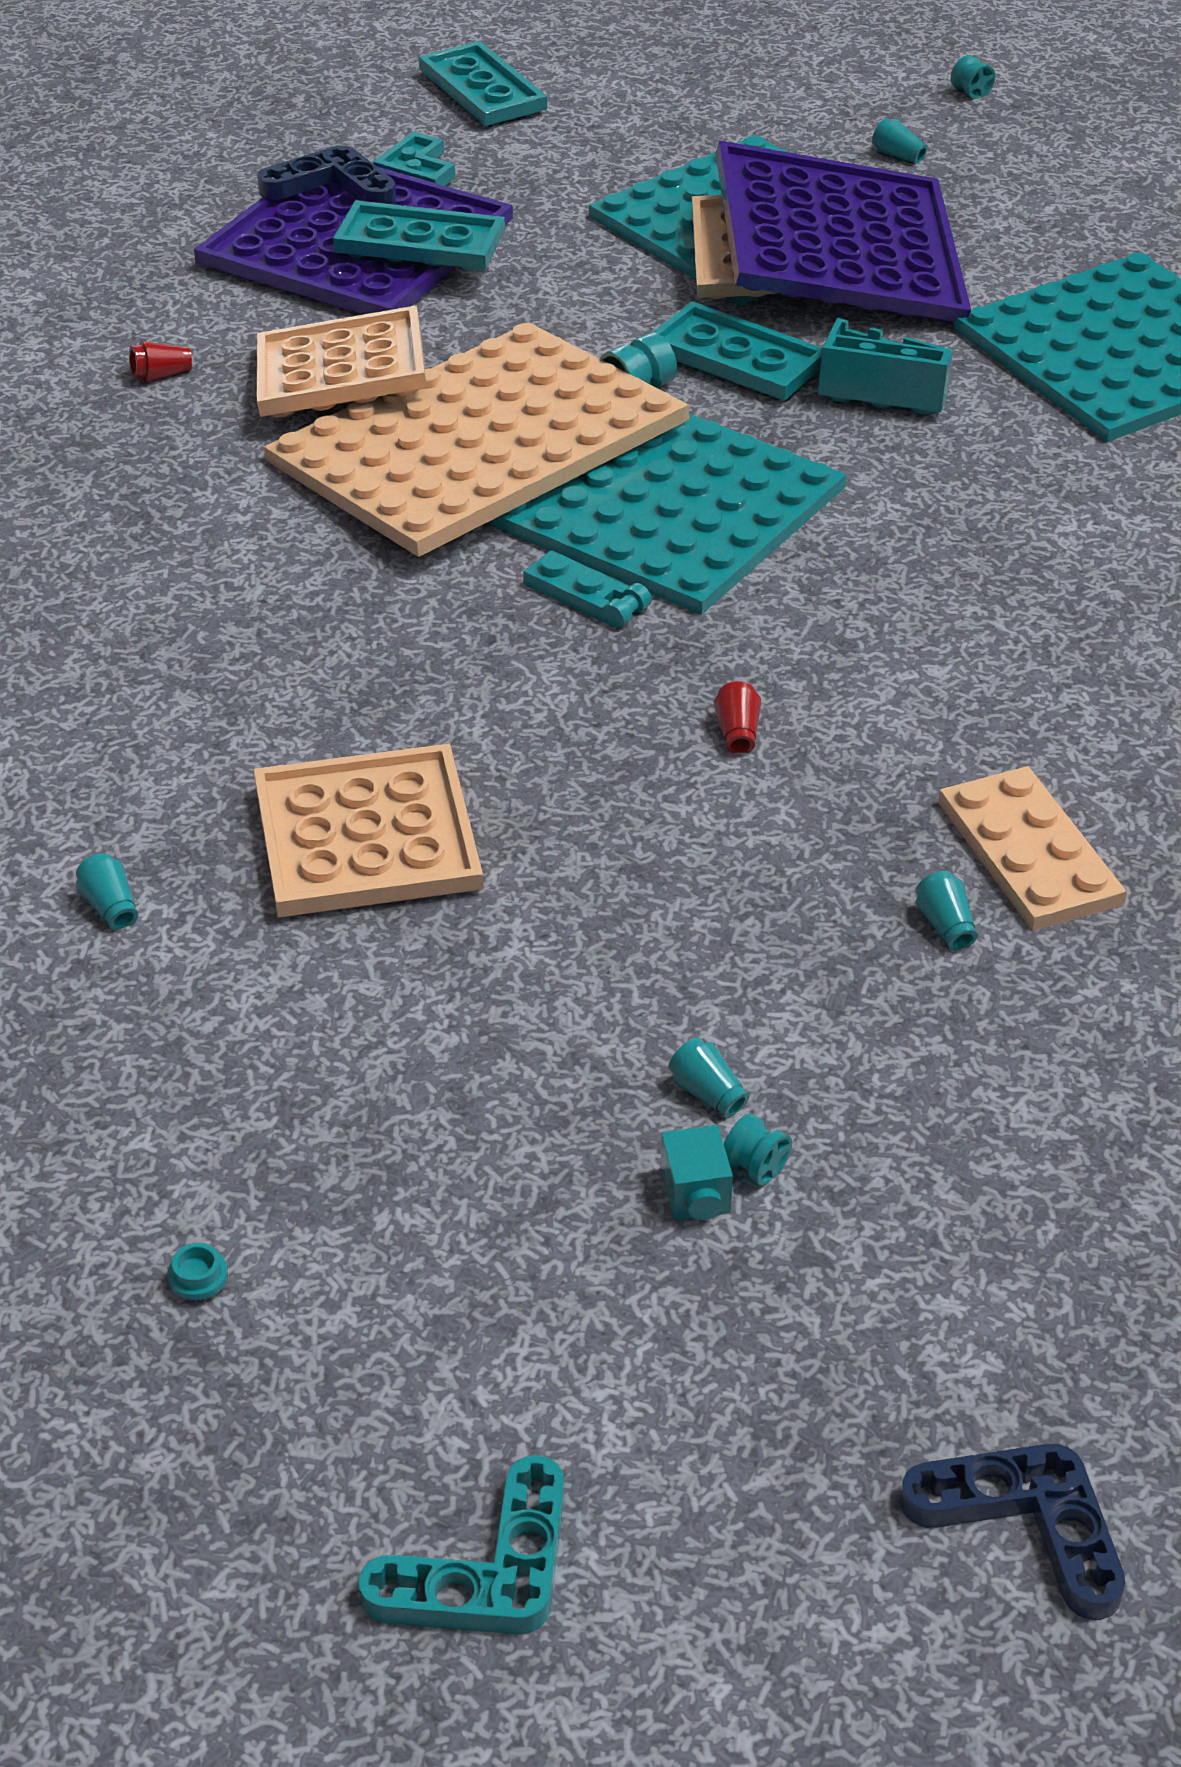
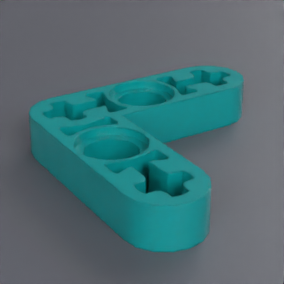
M532 1455L517 1460L510 1467L506 1477L494 1563L404 1555L379 1556L370 1560L363 1567L359 1576L360 1601L365 1613L376 1621L390 1624L509 1634H526L539 1629L547 1621L551 1611L564 1505V1476L558 1463L548 1457ZM531 1480L543 1481V1487L540 1490L539 1511L528 1509L527 1489L531 1485ZM528 1532L538 1534L546 1541V1545L541 1551L530 1555L518 1553L510 1545L516 1536ZM518 1575L529 1576L530 1599L527 1600L525 1608L522 1609L512 1607V1600L515 1599L517 1592ZM386 1580L398 1581L399 1588H395L392 1597L384 1598L380 1596L379 1590L384 1588ZM418 1581H425L426 1602H417L416 1593L419 1594ZM455 1583L466 1585L473 1592L472 1598L466 1604L457 1607L446 1606L438 1601L436 1597L443 1587Z

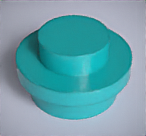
M205 1243L185 1245L174 1254L167 1270L169 1286L176 1295L184 1299L202 1300L217 1294L226 1284L228 1279L227 1263L223 1256L211 1245Z

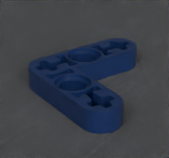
M348 146L329 147L261 169L257 175L259 194L266 199H283L335 182L358 201L392 205L396 203L395 181L355 149Z
M1042 1444L923 1462L913 1466L906 1472L902 1481L900 1502L905 1516L913 1523L923 1527L937 1528L1033 1513L1062 1597L1068 1608L1076 1615L1088 1620H1102L1111 1617L1119 1609L1126 1584L1124 1571L1084 1463L1079 1455L1069 1447L1060 1444ZM1044 1469H1054L1058 1477H1065L1064 1483H1055L1051 1475H1043ZM1022 1472H1024V1483L1030 1482L1029 1490L1022 1489ZM984 1476H995L1002 1479L1008 1485L1010 1491L999 1497H991L979 1491L974 1482ZM956 1481L963 1482V1499H960V1488H955ZM930 1487L934 1495L941 1496L940 1502L930 1503L926 1494H920V1488ZM1065 1520H1075L1085 1525L1090 1531L1091 1536L1081 1542H1072L1063 1538L1055 1526ZM1091 1560L1089 1569L1093 1581L1097 1586H1105L1104 1594L1095 1595L1090 1586H1082L1085 1574L1083 1562Z

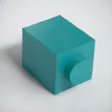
M718 1124L661 1132L660 1169L674 1221L691 1218L707 1220L716 1215L731 1213L733 1175Z

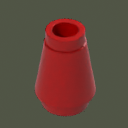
M140 341L139 345H131L129 348L130 372L133 379L143 378L144 382L190 372L192 369L190 348Z
M742 681L730 682L719 689L713 706L727 750L731 753H749L755 748L761 697L749 683Z

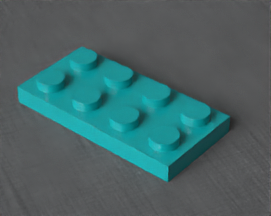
M481 41L418 56L419 70L484 126L496 125L502 121L529 116L535 112L547 109V95Z
M355 200L333 237L334 252L345 253L355 258L371 256L385 258L391 262L405 260L423 262L428 266H458L468 271L486 270L505 232V217Z
M693 301L653 331L667 340L675 354L676 361L783 401L816 375L821 367V347Z

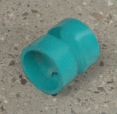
M654 332L634 339L630 345L623 344L607 351L600 358L656 388L670 383L677 374V362L670 344L663 336Z

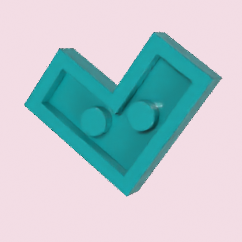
M414 131L373 161V164L377 167L444 186L456 178L455 164L438 159L444 154V140Z

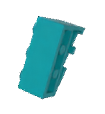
M840 318L836 319L822 347L818 395L829 396L831 400L836 402L865 401L877 408L907 407L918 414L942 412L948 396L953 356L952 349L905 337L903 343L894 342L882 338L883 330L871 327L868 330V334L848 329L849 321Z

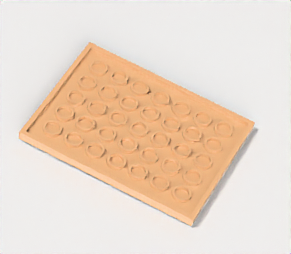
M522 323L497 338L484 340L481 345L467 352L452 355L447 361L435 367L425 369L427 388L419 389L415 394L408 396L389 394L378 396L375 400L368 403L352 402L347 408L330 416L320 417L307 427L282 435L279 440L264 446L266 460L273 466L420 557L690 420L689 404L562 340L560 337L550 334L534 324Z

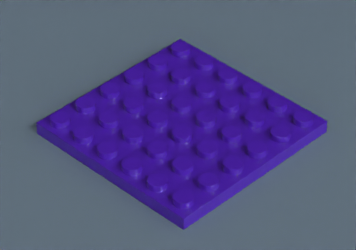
M719 140L715 155L735 286H741L750 291L765 290L782 293L788 297L802 296L820 299L829 304L844 303L856 305L866 310L881 309L893 311L903 316L917 315L930 317L945 323L956 322L957 317H969L971 307L937 178Z
M378 167L395 181L396 203L394 205L505 217V225L513 219V205ZM335 182L283 199L271 200L262 197L194 249L195 263L361 314L410 307L457 267L449 265L428 266L423 262L405 260L391 262L385 258L371 256L355 258L345 253L334 252L333 237L355 200L358 201Z

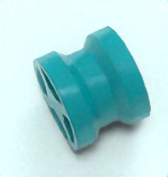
M966 55L960 58L954 65L950 80L952 86L956 89L965 91L969 97L977 99L986 96L993 88L996 74L990 65L981 63L973 55Z
M749 1113L740 1118L732 1127L725 1139L724 1147L730 1167L734 1169L743 1167L748 1170L751 1180L764 1186L783 1169L791 1153L793 1142L790 1136L780 1130L769 1131L765 1128L764 1120Z

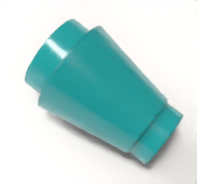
M883 119L876 127L872 136V144L877 147L879 153L914 164L921 162L928 151V145L923 143L898 119Z
M105 853L95 854L85 859L78 866L75 873L77 891L108 923L111 929L119 930L134 924L139 914L135 908L123 864Z
M949 871L935 872L922 879L916 887V906L947 943L949 949L956 950L971 946L977 940L978 934L975 930L963 881L955 878L953 873Z
M695 1037L684 1043L672 1056L668 1068L674 1074V1083L715 1111L720 1112L725 1118H729L740 1111L748 1102L749 1094L743 1089L742 1084L714 1043H705L701 1038Z

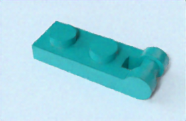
M552 550L523 571L524 585L617 629L622 628L632 619L633 612L641 613L652 601L649 591L642 584L634 583L628 586Z

